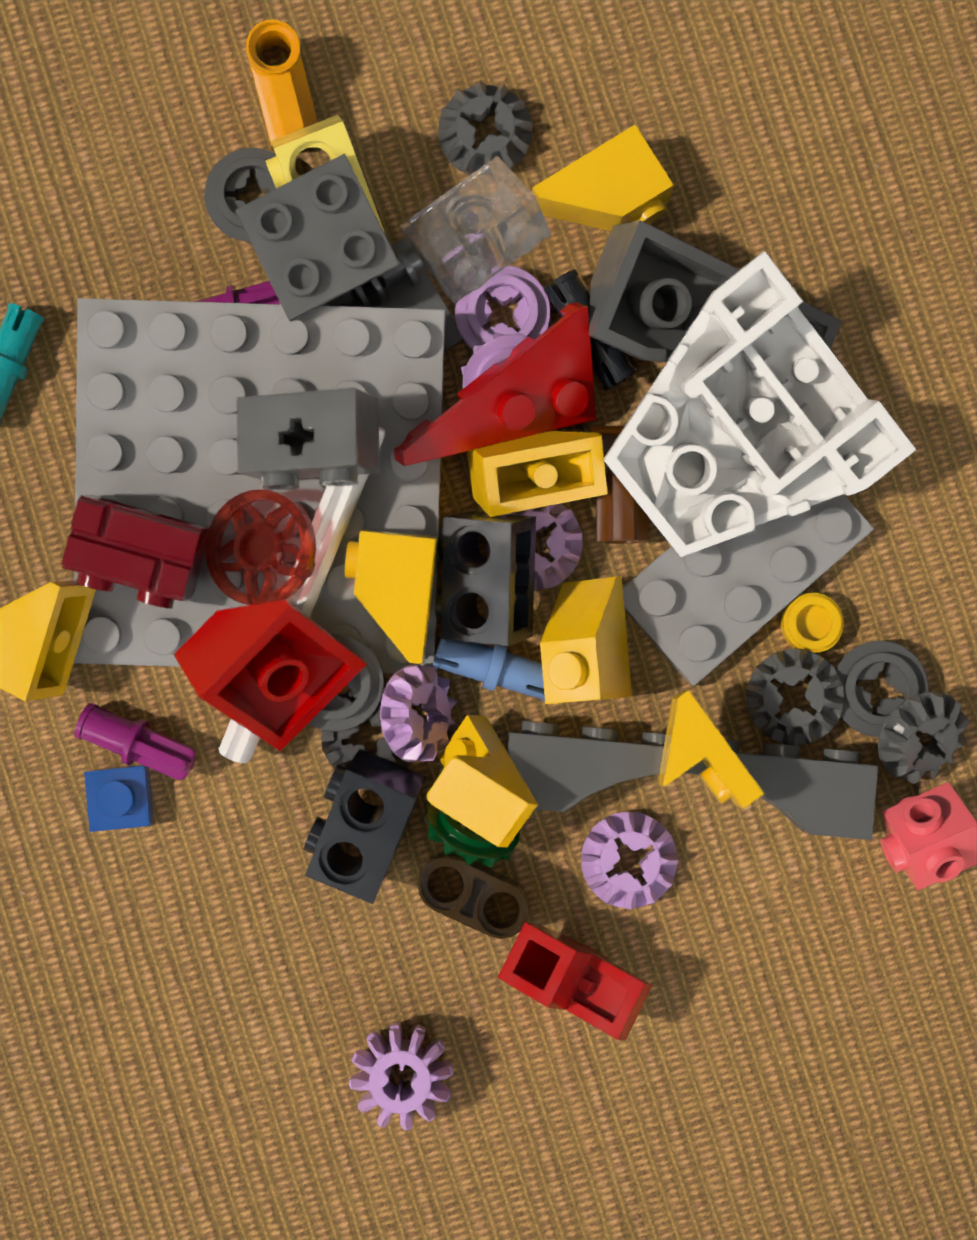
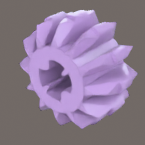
M393 1022L389 1030V1043L380 1033L374 1030L368 1034L366 1039L372 1052L356 1050L352 1063L363 1070V1072H358L350 1077L349 1087L357 1091L369 1090L359 1100L358 1109L364 1113L379 1105L381 1110L377 1125L385 1128L390 1122L391 1114L396 1113L400 1114L402 1129L406 1131L411 1130L414 1119L413 1110H416L423 1119L430 1122L436 1116V1110L431 1100L438 1102H447L449 1100L451 1090L440 1080L447 1079L453 1075V1064L446 1061H435L445 1049V1044L442 1040H435L425 1048L421 1046L426 1030L424 1026L417 1025L413 1030L411 1040L403 1039L401 1023ZM400 1064V1071H403L405 1065L410 1066L414 1070L411 1086L403 1087L402 1080L399 1082V1086H395L389 1081L392 1065Z

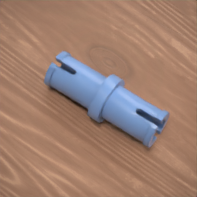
M440 637L432 665L436 670L441 669L483 682L482 688L494 691L496 686L541 699V701L545 702L542 662L506 652L507 646L494 645L492 648L479 643L447 640Z

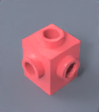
M949 782L920 795L907 797L895 806L882 811L887 833L886 837L880 839L883 853L893 871L898 873L904 870L917 891L937 882L942 883L952 880L961 871L977 865V822Z

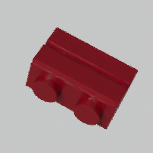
M80 495L77 500L71 523V533L67 539L61 565L63 569L78 572L76 583L82 586L113 592L115 583L138 589L136 600L172 609L175 600L183 602L191 599L194 594L201 569V561L204 557L210 535V527L96 495Z

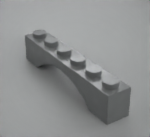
M522 721L521 733L509 732L507 752L538 803L535 809L565 812L587 796L621 781L659 774L666 734L643 732L642 744L618 742L619 730L582 727V738L557 736L558 724ZM725 739L764 794L760 798L777 808L799 830L811 835L872 840L878 766L860 764L861 752L824 748L823 760L799 758L800 746L763 743L762 755L739 753L740 741ZM701 760L683 774L699 775L707 766Z

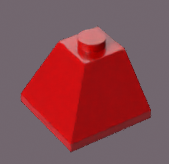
M286 599L217 610L173 654L200 699L279 751L367 665L361 656Z

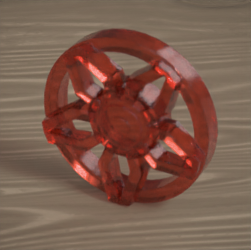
M250 490L236 495L221 507L209 527L205 546L208 570L217 587L236 602L252 605L289 599L304 585L308 577H311L316 566V562H314L316 556V537L313 525L305 509L292 498L270 490ZM273 501L281 506L270 512L266 517L253 503ZM244 509L253 518V523H246ZM291 514L283 531L277 529L280 521ZM233 519L234 532L237 534L235 540H230L221 547L224 531L230 520ZM298 529L301 538V549L295 544L286 543L287 540L296 536ZM234 553L237 563H222L224 559ZM286 553H290L299 560L296 568L288 567L283 562ZM245 571L243 579L247 594L239 590L230 581L225 572ZM276 572L279 575L291 576L282 587L275 590L278 582ZM259 573H263L265 577L261 594L257 580Z

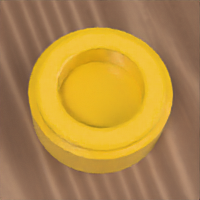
M808 593L796 597L785 607L781 615L780 626L784 639L792 648L818 653L830 649L838 642L843 632L844 619L841 609L830 597L819 593Z

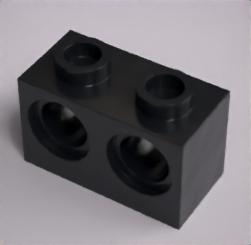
M468 511L443 517V527L437 542L438 555L443 561L442 587L436 600V612L441 620V639L510 646L533 636L536 516L503 514L490 517L486 512ZM480 533L485 536L490 545L488 560L481 555L478 549ZM478 594L484 598L488 605V619L483 618L478 612L476 606Z
M358 749L348 767L337 764L323 797L333 802L327 820L317 816L303 848L304 851L313 854L305 876L373 904L387 875L426 776L361 749ZM370 789L376 792L382 798L384 804L375 806L366 803L360 797L358 790ZM348 842L355 845L360 850L362 856L353 857L345 854L340 849L338 843Z

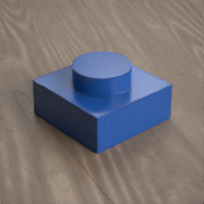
M143 765L84 772L89 832L154 825L149 767Z

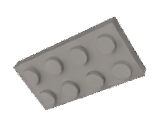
M844 494L810 506L811 510L794 516L788 514L755 526L754 531L680 557L671 546L623 588L626 613L691 687L695 686L874 530Z

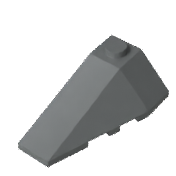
M641 220L615 225L612 227L591 279L589 336L640 360L668 362V359L701 312L711 293L737 273L739 269ZM803 301L797 307L829 349H831L842 320Z

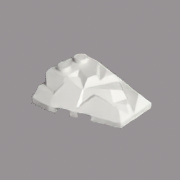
M765 251L711 293L701 312L603 459L680 557L754 531L755 526L788 514L794 516L811 510L810 506L842 494L849 496L863 491L916 451L915 447L879 401L870 400L864 395L797 307L803 302Z

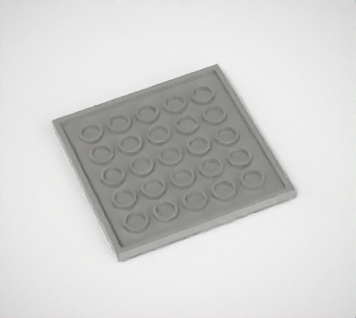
M78 298L75 508L80 495H96L210 527V535L204 557L201 561V569L192 598L183 602L175 600L172 609L136 600L138 589L115 583L113 592L96 590L74 663L180 667L173 654L217 610L280 600L327 486L320 485V477L299 479L298 489L267 490L261 488V480L238 473L237 397L357 388L378 398L379 426L385 430V437L379 449L380 473L369 474L310 618L330 634H348L369 645L381 664L383 673L395 674L401 668L409 665L432 666L436 649L438 551H436L426 652L422 664L408 662L353 594L355 579L345 578V559L348 542H359L360 531L363 529L439 536L441 458L404 467L395 460L393 448L401 445L405 441L407 434L425 419L434 422L442 415L445 310L319 306L289 321L282 305ZM314 439L311 441H304V444L308 442H314ZM74 572V580H77L78 572Z

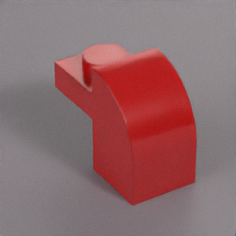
M527 922L524 923L497 977L545 1007L567 1010L619 1041H626L653 986L609 961V957L557 931Z

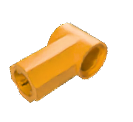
M265 20L256 24L249 32L246 40V53L271 150L274 151L271 143L272 140L318 123L301 56L300 40L295 30L280 20ZM271 46L285 48L290 53L288 60L279 66L266 65L259 59V56L266 48Z

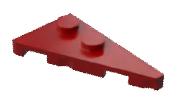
M577 302L566 305L560 310L563 317L538 338L533 339L529 336L513 348L510 356L505 361L494 363L457 393L460 401L434 422L425 419L407 434L405 441L393 448L395 460L405 467L596 420L588 307Z

